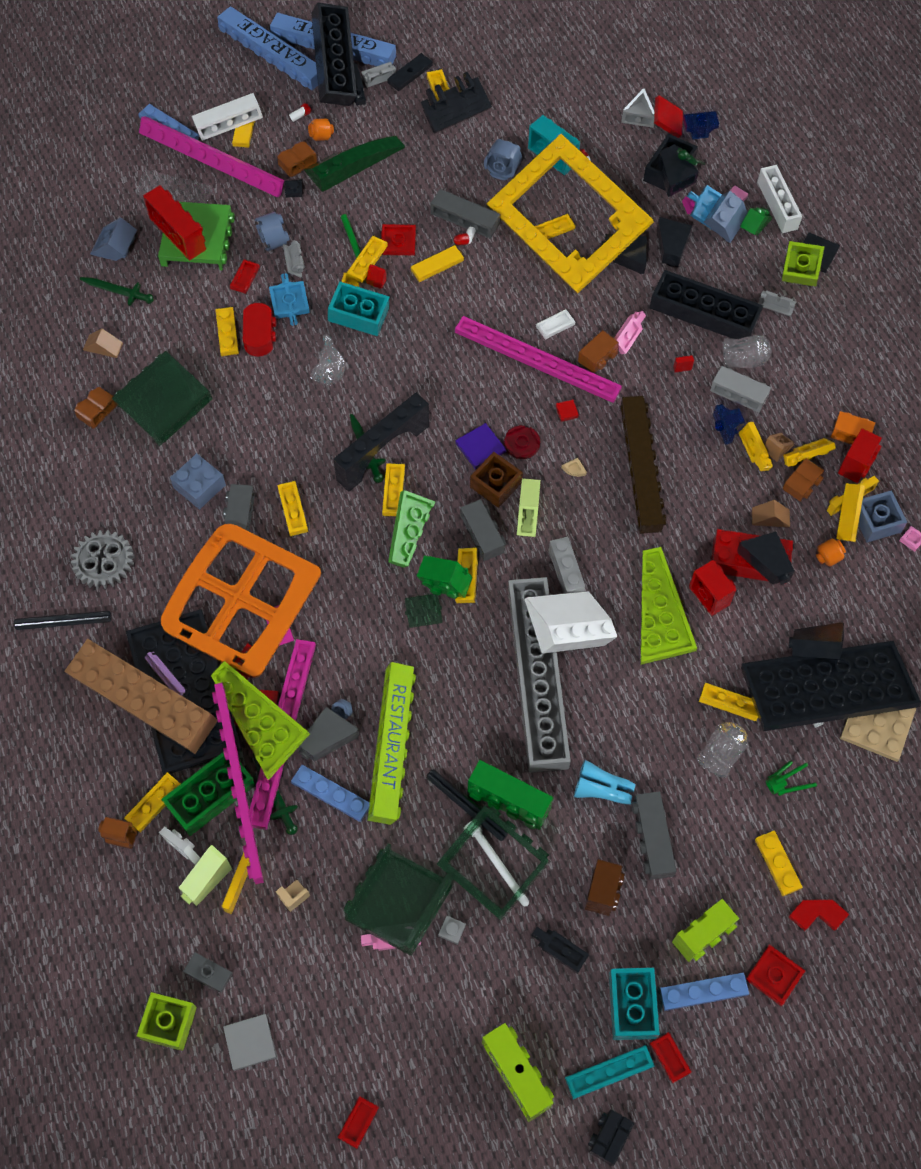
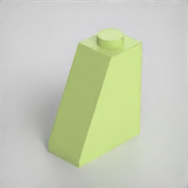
M522 479L517 535L536 536L541 480Z
M213 845L206 850L179 887L183 893L181 898L189 905L193 902L197 906L232 870L227 858Z

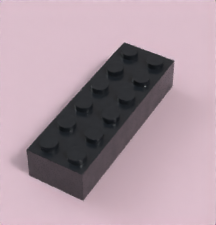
M317 2L311 12L319 102L351 106L357 97L348 7Z
M664 270L652 294L649 308L748 344L760 319L764 305Z

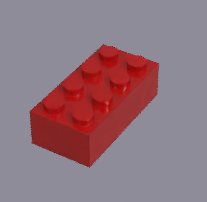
M159 185L143 195L151 221L189 261L206 250V240L202 235V226L199 222L193 220L188 211L185 212L180 202L178 200L175 201L168 190H164Z
M717 529L713 540L711 561L714 560L716 564H719L725 575L768 581L737 552L740 542L758 537L759 535ZM780 539L791 562L793 541Z

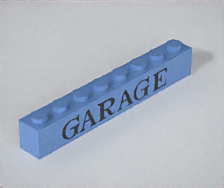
M231 6L217 17L218 27L223 33L226 32L232 39L238 40L244 47L251 49L256 55L263 57L268 63H272L280 71H284L292 79L299 81L304 87L313 90L318 86L316 62Z
M281 13L275 15L270 24V31L273 35L291 44L314 49L312 22ZM351 33L353 60L373 66H379L388 62L393 64L396 58V45Z

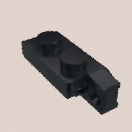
M354 63L357 93L354 102L356 106L366 105L362 80L358 66Z
M536 927L531 935L540 942L538 946L543 951L577 974L589 957L587 952L556 931L548 929L545 932Z

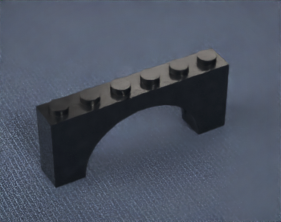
M417 392L414 393L333 458L336 481L348 492L362 482L363 474L368 464L389 441L405 432H411L417 437L429 427V403Z

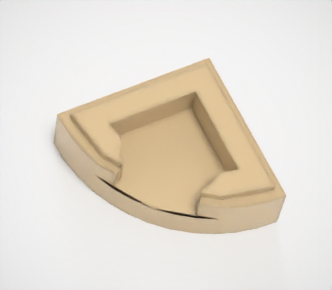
M578 458L563 464L561 467L567 474L580 477L587 474Z

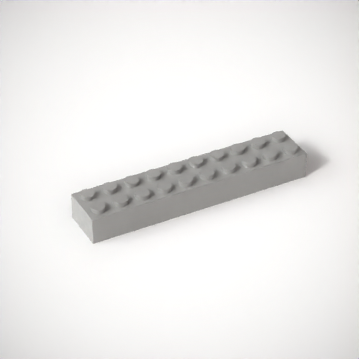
M547 577L508 581V596L529 773L569 769L571 762L557 652L542 654L524 600L526 597L549 595Z

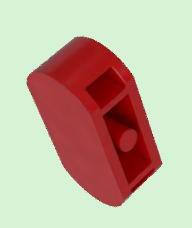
M253 303L243 310L244 349L252 356L267 355L273 349V342H276V331H273V327H276V317H273L271 308L266 304Z

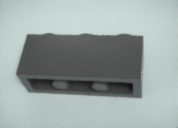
M230 485V491L226 492V502L228 504L223 510L224 524H234L250 531L255 498L253 485Z
M480 499L460 507V516L483 561L503 554L506 541L503 535H499L496 521L491 520L488 506L484 505Z

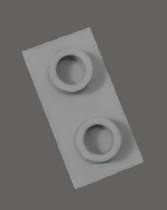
M388 62L362 71L361 74L366 88L387 81L396 72V68L392 65V62Z
M293 241L290 246L283 244L288 273L301 278V272H303L305 266L300 255V243Z
M766 290L762 291L758 304L764 305L763 308L791 317L796 301H793V298L778 297V294Z

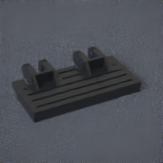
M468 72L463 73L468 88H465L459 76L454 77L456 86L444 92L439 84L436 85L435 91L440 99L439 101L436 100L430 88L426 90L431 106L427 99L421 101V105L434 134L492 107L478 77L471 79Z

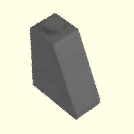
M326 707L308 729L310 735L298 747V753L304 759L308 760L310 758L315 762L357 739L359 729Z

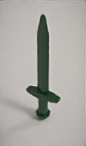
M681 148L677 150L680 160H686L695 166L698 163L706 165L702 160L694 158L686 150Z
M80 277L81 281L90 286L129 297L128 306H131L136 299L146 301L147 304H151L154 301L152 294L149 293L147 295L139 292L141 286L139 282L135 284L133 289H129L96 278Z
M350 414L351 426L358 439L364 432L355 416ZM373 457L366 469H371L374 476L373 480L376 483H381L384 480V475L380 473L378 466L384 464L386 460Z
M253 753L256 769L260 773L261 766ZM277 790L274 801L277 812L273 813L269 820L282 818L287 828L286 833L294 835L298 827L294 825L289 814L294 812L298 806L286 807Z

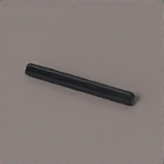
M110 611L17 618L14 620V628L16 630L103 623L110 622L112 615Z
M432 769L427 774L426 778L472 818L478 819L480 824L498 840L503 841L507 837V830L435 769Z

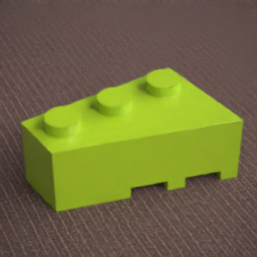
M721 899L704 912L700 918L690 923V926L684 931L681 930L677 933L672 943L688 962L692 959L698 961L706 954L704 949L709 945L711 948L715 947L721 941L720 936L726 932L729 935L737 928L736 923L739 917Z

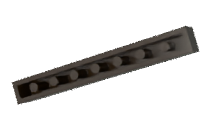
M644 396L622 397L620 408L639 534L662 532L663 526L666 525V515L662 514L664 503L663 498L659 496L661 483L660 481L657 482L656 477L658 476V466L654 464L656 452L655 449H652L653 434L649 433L651 421L650 418H647L646 414L648 413V403H645Z

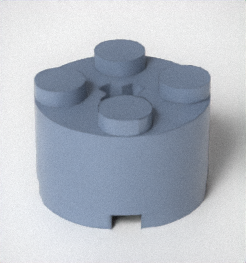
M497 139L484 159L485 169H488L491 172L490 175L500 180L512 178L522 161L520 146Z
M274 211L255 218V222H259L256 225L262 243L266 242L268 246L265 248L266 251L279 248L283 244L287 245V241L290 239L287 231H284L281 224H284L281 214H276Z

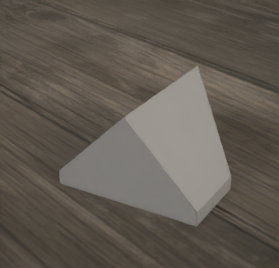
M644 88L623 109L621 123L654 128V109Z

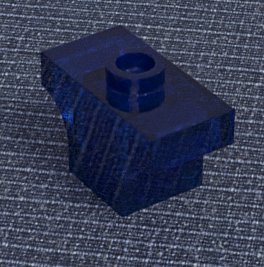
M716 111L683 115L685 130L691 133L692 140L708 138L712 130L719 128Z
M723 404L715 406L713 413L715 428L718 432L720 431L725 445L731 444L735 434H738L746 424L739 408L730 410L725 408Z

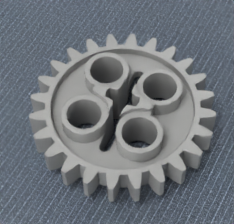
M99 530L97 536L92 532V538L89 539L87 536H84L86 541L78 542L80 548L74 547L76 553L71 554L74 559L71 561L72 570L76 573L77 579H80L82 584L87 583L90 588L95 584L96 589H99L100 585H103L104 589H106L109 583L114 587L115 581L121 583V577L127 578L125 572L132 571L130 566L134 565L132 559L135 558L132 552L133 549L129 546L128 540H125L123 535L118 537L116 532L111 535L109 530H107L105 535H103L101 530ZM118 550L116 553L111 554L112 551ZM114 567L112 570L107 571L108 568Z

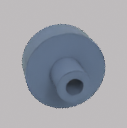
M344 699L335 702L331 708L334 713L345 720L353 712L351 703Z

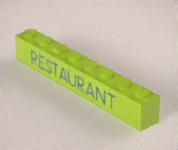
M391 662L385 671L367 821L391 825L400 817L401 808L398 805L403 794L401 780L405 776L403 761L407 757L405 743L409 738L407 725L412 715L409 707L413 701L414 693L411 690L416 679V675L413 674V666Z

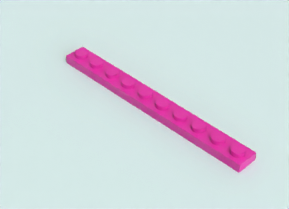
M146 116L141 117L140 134L275 197L281 196L284 184L283 179Z
M465 316L461 318L455 328V333L612 403L615 402L622 389V386Z
M296 639L278 704V707L295 721L316 648L315 642ZM284 764L269 780L266 778L262 768L260 769L249 809L253 828L267 830Z
M223 683L214 684L215 692H212L214 704L218 703L219 706L216 716L218 723L222 722L223 729H219L221 740L226 741L227 748H223L225 760L230 761L231 767H227L229 779L234 781L231 791L233 799L237 798L238 806H235L237 819L241 818L242 825L239 826L241 839L245 838L246 845L243 846L245 859L249 858L250 866H247L249 879L253 878L255 884L264 883L226 693Z

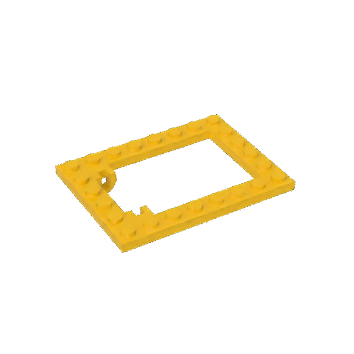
M562 134L554 139L487 203V206L499 213L500 219L576 293H579L654 223L653 219ZM560 159L616 210L609 217V222L617 232L587 260L584 257L581 258L576 249L568 257L564 256L512 205Z

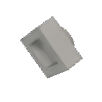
M446 916L438 937L458 945L466 924Z

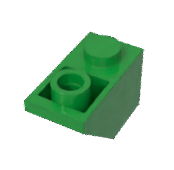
M763 207L750 208L740 227L753 235H759L772 220L773 216L769 215L770 211Z

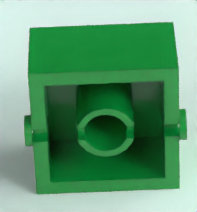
M425 555L417 573V577L424 586L430 589L431 593L435 595L446 594L454 599L466 597L473 578L468 573V568H463L457 561Z

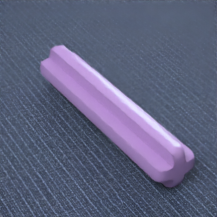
M148 652L145 660L168 688L182 696L185 693L184 687L159 657L152 655L154 652Z

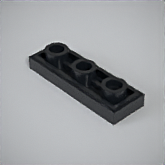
M420 53L387 79V83L397 91H400L433 66V61Z

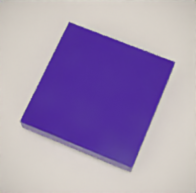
M486 423L455 440V444L475 470L493 452L500 456L506 453V448Z

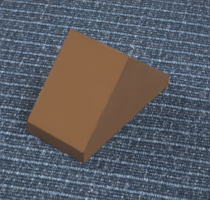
M100 329L89 335L83 350L117 358L123 342L104 329Z
M777 433L768 437L765 447L769 456L778 462L795 443L782 433Z
M776 500L752 507V525L790 527V511Z

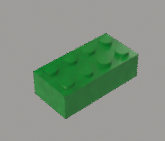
M224 752L161 799L189 837L237 800V798L233 799L231 787L234 786V781L229 779L227 767L231 766L230 761L225 760ZM240 763L245 792L247 793L256 785L251 775Z
M481 760L477 763L468 780V793L472 799L487 802L490 808L506 812V815L513 820L518 818L524 821V824L531 829L537 828L540 830L551 810L554 797Z

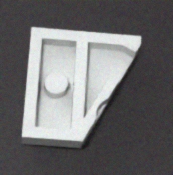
M164 826L159 832L172 847L186 859H190L194 865L201 859L193 850L195 846L187 838L182 840V835L175 829L170 831Z

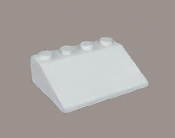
M589 591L526 597L524 599L542 654L605 646L617 638L611 618Z

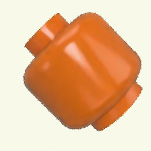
M326 118L313 119L308 125V133L315 141H326L334 133V127Z
M831 538L817 547L818 554H816V557L821 564L825 563L831 567L844 559L846 550L840 540Z

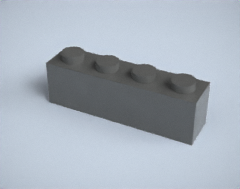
M439 189L430 203L432 215L466 229L474 227L476 229L475 233L490 239L500 225V214L496 211L489 210L465 198L453 195L448 191Z
M659 791L636 794L634 802H631L633 814H637L638 821L635 822L637 834L641 835L642 840L639 842L641 854L645 855L646 860L643 862L644 873L648 874L649 880L674 877L677 871L661 793Z

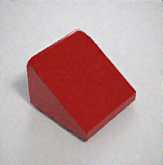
M370 264L366 283L381 289L387 280L386 270Z

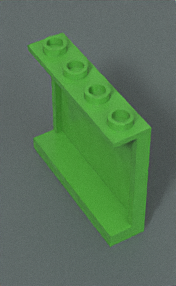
M180 202L185 212L188 211L193 220L199 222L202 226V235L206 240V250L189 261L163 233L158 254L161 266L168 267L169 261L218 264L219 269L222 270L223 264L227 263V254L225 253L226 250H229L228 237L232 235L231 223H234V213L231 211L230 205Z

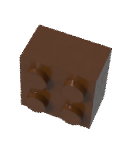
M493 452L470 476V488L499 508L521 485L523 472Z
M597 860L585 910L610 916L611 911L616 910L620 894L616 892L620 891L625 873H621L623 866Z

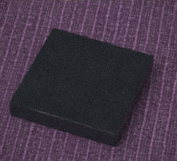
M809 232L803 243L824 246L820 271L826 273L840 245Z

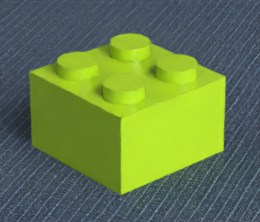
M789 241L782 281L816 287L824 246Z
M151 992L137 1037L143 1041L183 1051L197 1007L191 1002Z

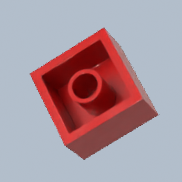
M861 428L838 474L856 483L859 482L860 478L865 479L882 447L879 445L882 437Z
M714 560L695 570L689 585L691 591L711 616L728 607L737 590L734 582L726 577L722 567L716 564Z

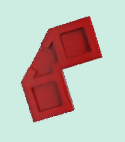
M803 900L789 915V918L806 931L815 919L819 917L835 931L849 913L834 900Z

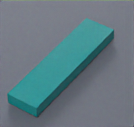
M644 1045L565 1077V1081L574 1100L651 1069L655 1065L647 1046Z

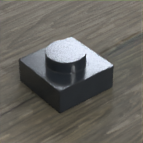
M302 180L285 181L286 198L302 197Z

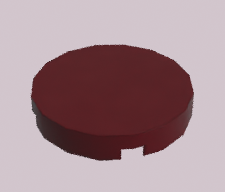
M524 425L515 426L506 433L504 447L508 454L516 459L531 458L540 448V437L531 427L528 428Z

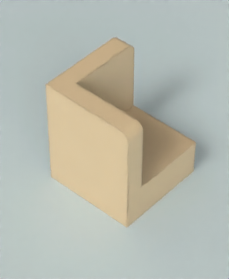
M298 880L294 881L286 889L280 887L275 891L290 912L310 896L309 891Z

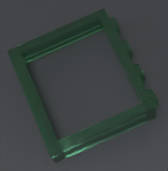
M484 806L438 861L437 865L499 920H503L551 861L547 858L549 854L541 847L536 849L531 845L533 840L525 833L522 836L515 831L517 827L511 821L507 820L504 822L499 817L501 813L493 806L490 809ZM488 816L541 861L503 909L450 863Z

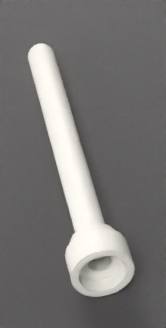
M478 819L469 822L464 827L466 833L476 838L523 906H528V898L482 834V825Z

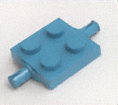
M708 185L704 187L699 196L690 191L687 197L695 201V206L690 216L706 225L704 223L705 219L722 194Z
M285 273V279L284 274L281 275L282 283L269 287L276 319L289 317L290 325L294 326L293 320L295 325L298 324L297 315L310 313L304 282H289L288 274Z

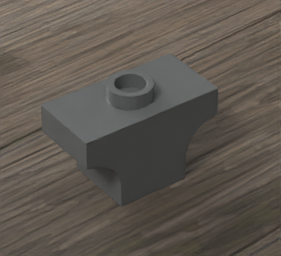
M194 952L183 971L197 982L220 993L223 992L233 975L231 971Z

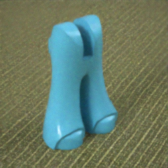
M584 760L574 797H594L622 804H631L632 795L618 789L634 792L636 784L627 779L612 775L593 763ZM590 780L603 783V784H605L606 786L601 785V784H598V783H595V782H592V781H590Z

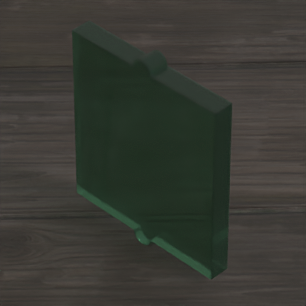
M430 594L404 598L406 605L405 615L408 618L409 628L443 623L441 616L442 606L439 604L438 595Z

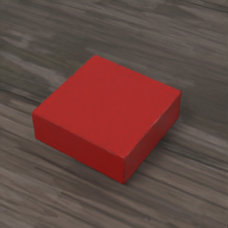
M693 355L676 357L673 366L674 373L692 370L694 364Z
M574 400L556 403L555 407L561 422L578 418L579 414Z

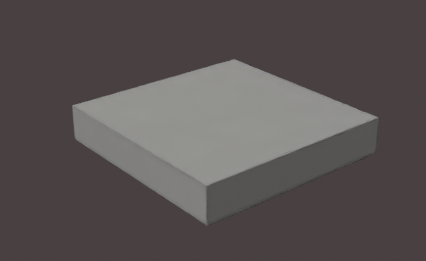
M266 1014L223 1026L233 1071L277 1058Z

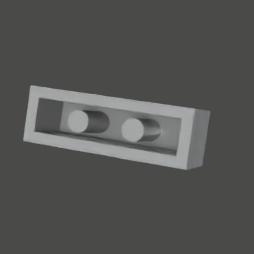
M721 366L713 380L710 391L760 413L768 398L771 387L765 383L755 381L746 375L739 374L730 368Z
M569 537L550 541L549 553L563 594L584 592L585 583Z

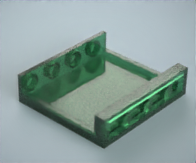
M167 351L159 354L149 366L144 367L139 375L132 378L122 390H118L114 397H112L116 406L126 412L152 437L159 447L213 399L210 391Z
M388 843L385 849L382 848L377 854L376 863L368 868L365 875L366 879L363 883L360 882L355 889L356 895L352 901H347L343 911L345 913V920L412 956L453 888L454 878L448 874L443 878L392 851L391 844Z

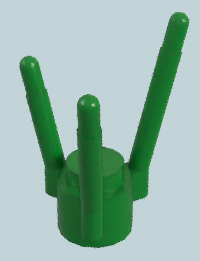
M789 761L777 772L768 776L766 785L773 795L777 793L778 796H781L785 793L816 787L817 783H811L785 789V786H787L785 779L806 768L808 763L798 766L785 775H780L793 764L792 761Z

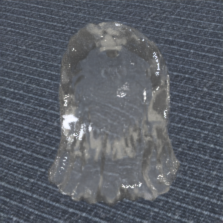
M325 335L323 336L325 345L318 354L319 364L315 365V368L312 369L311 379L321 384L331 385L340 381L343 377L345 362L341 354L334 348L332 337Z
M752 335L741 339L725 338L723 342V359L726 368L732 370L759 367L770 359L772 349L768 339L762 335Z
M732 722L720 724L712 733L706 747L697 754V762L715 776L728 778L733 764L740 758L747 746L748 736L745 729L741 725Z

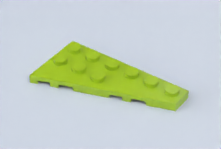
M661 547L644 550L642 553L640 665L697 650Z
M224 661L213 672L211 677L215 684L223 683L228 708L264 771L266 778L269 780L310 733Z

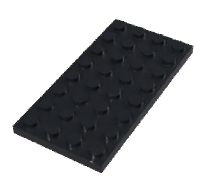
M202 609L183 614L179 618L180 622L203 634L208 631ZM161 621L126 631L135 668L166 686L145 660L148 652H154L152 655H157L184 687L185 693L182 696L211 713L217 719L216 711L219 710L218 703L214 704L212 692H215V682L211 677L218 668L215 658L166 633L161 625ZM183 629L181 635L189 639L192 633ZM229 710L237 752L239 753L242 752L232 713ZM217 721L196 754L151 727L163 775L167 772L171 774L210 762L224 752L223 748H227L226 741L221 740L219 729H223L222 722L218 723Z
M894 640L842 648L841 659L788 656L742 663L741 670L763 732L918 708L921 705L920 698Z

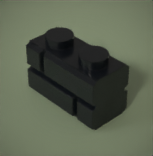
M610 1109L608 1114L603 1112L598 1122L601 1128L598 1134L593 1133L588 1143V1146L591 1147L589 1153L614 1166L635 1123L614 1110Z

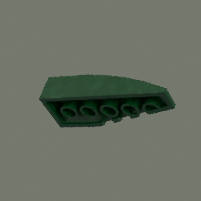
M397 136L377 139L332 154L305 168L304 171L321 192H324L404 149L405 145Z

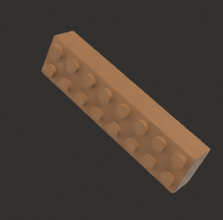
M89 639L85 641L64 671L78 682L196 754L218 721L211 713Z

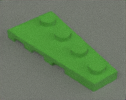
M405 490L400 492L389 563L404 568L409 566L417 547V540L423 533V526L428 521L429 512L434 507L435 501Z

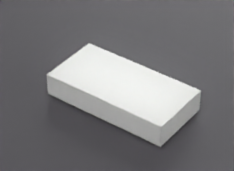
M565 309L537 323L536 328L544 339H547L574 326L575 321Z

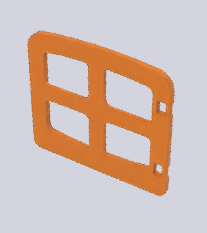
M224 524L218 527L182 577L161 616V625L169 635L186 642L188 645L221 662L225 661L230 666L250 677L257 678L262 675L318 582L321 570L317 565L237 525ZM230 541L255 553L245 572L235 585H229L206 572L218 553ZM269 561H273L295 574L278 608L250 595L251 588ZM197 586H201L225 599L223 607L205 634L179 621L185 605ZM239 609H246L269 621V624L255 644L244 654L219 642ZM183 629L192 633L189 639L181 635ZM236 656L245 661L242 666L233 662Z

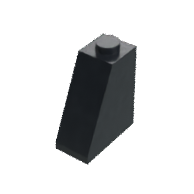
M675 144L664 148L659 158V166L668 197L695 184L699 173L693 164L678 158V148Z
M659 217L656 230L662 263L668 266L679 267L692 226Z
M605 234V240L601 241V246L614 234ZM639 236L612 262L644 274L647 236Z
M776 531L740 542L737 549L738 554L771 584H785L791 580L795 570Z
M844 623L794 629L793 637H789V648H792V656L841 659Z

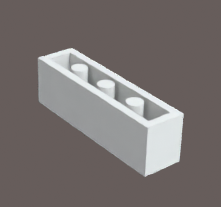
M254 93L193 115L192 118L201 141L261 119L263 116Z
M773 165L761 168L757 183L781 232L786 233L798 230L802 215L778 166Z

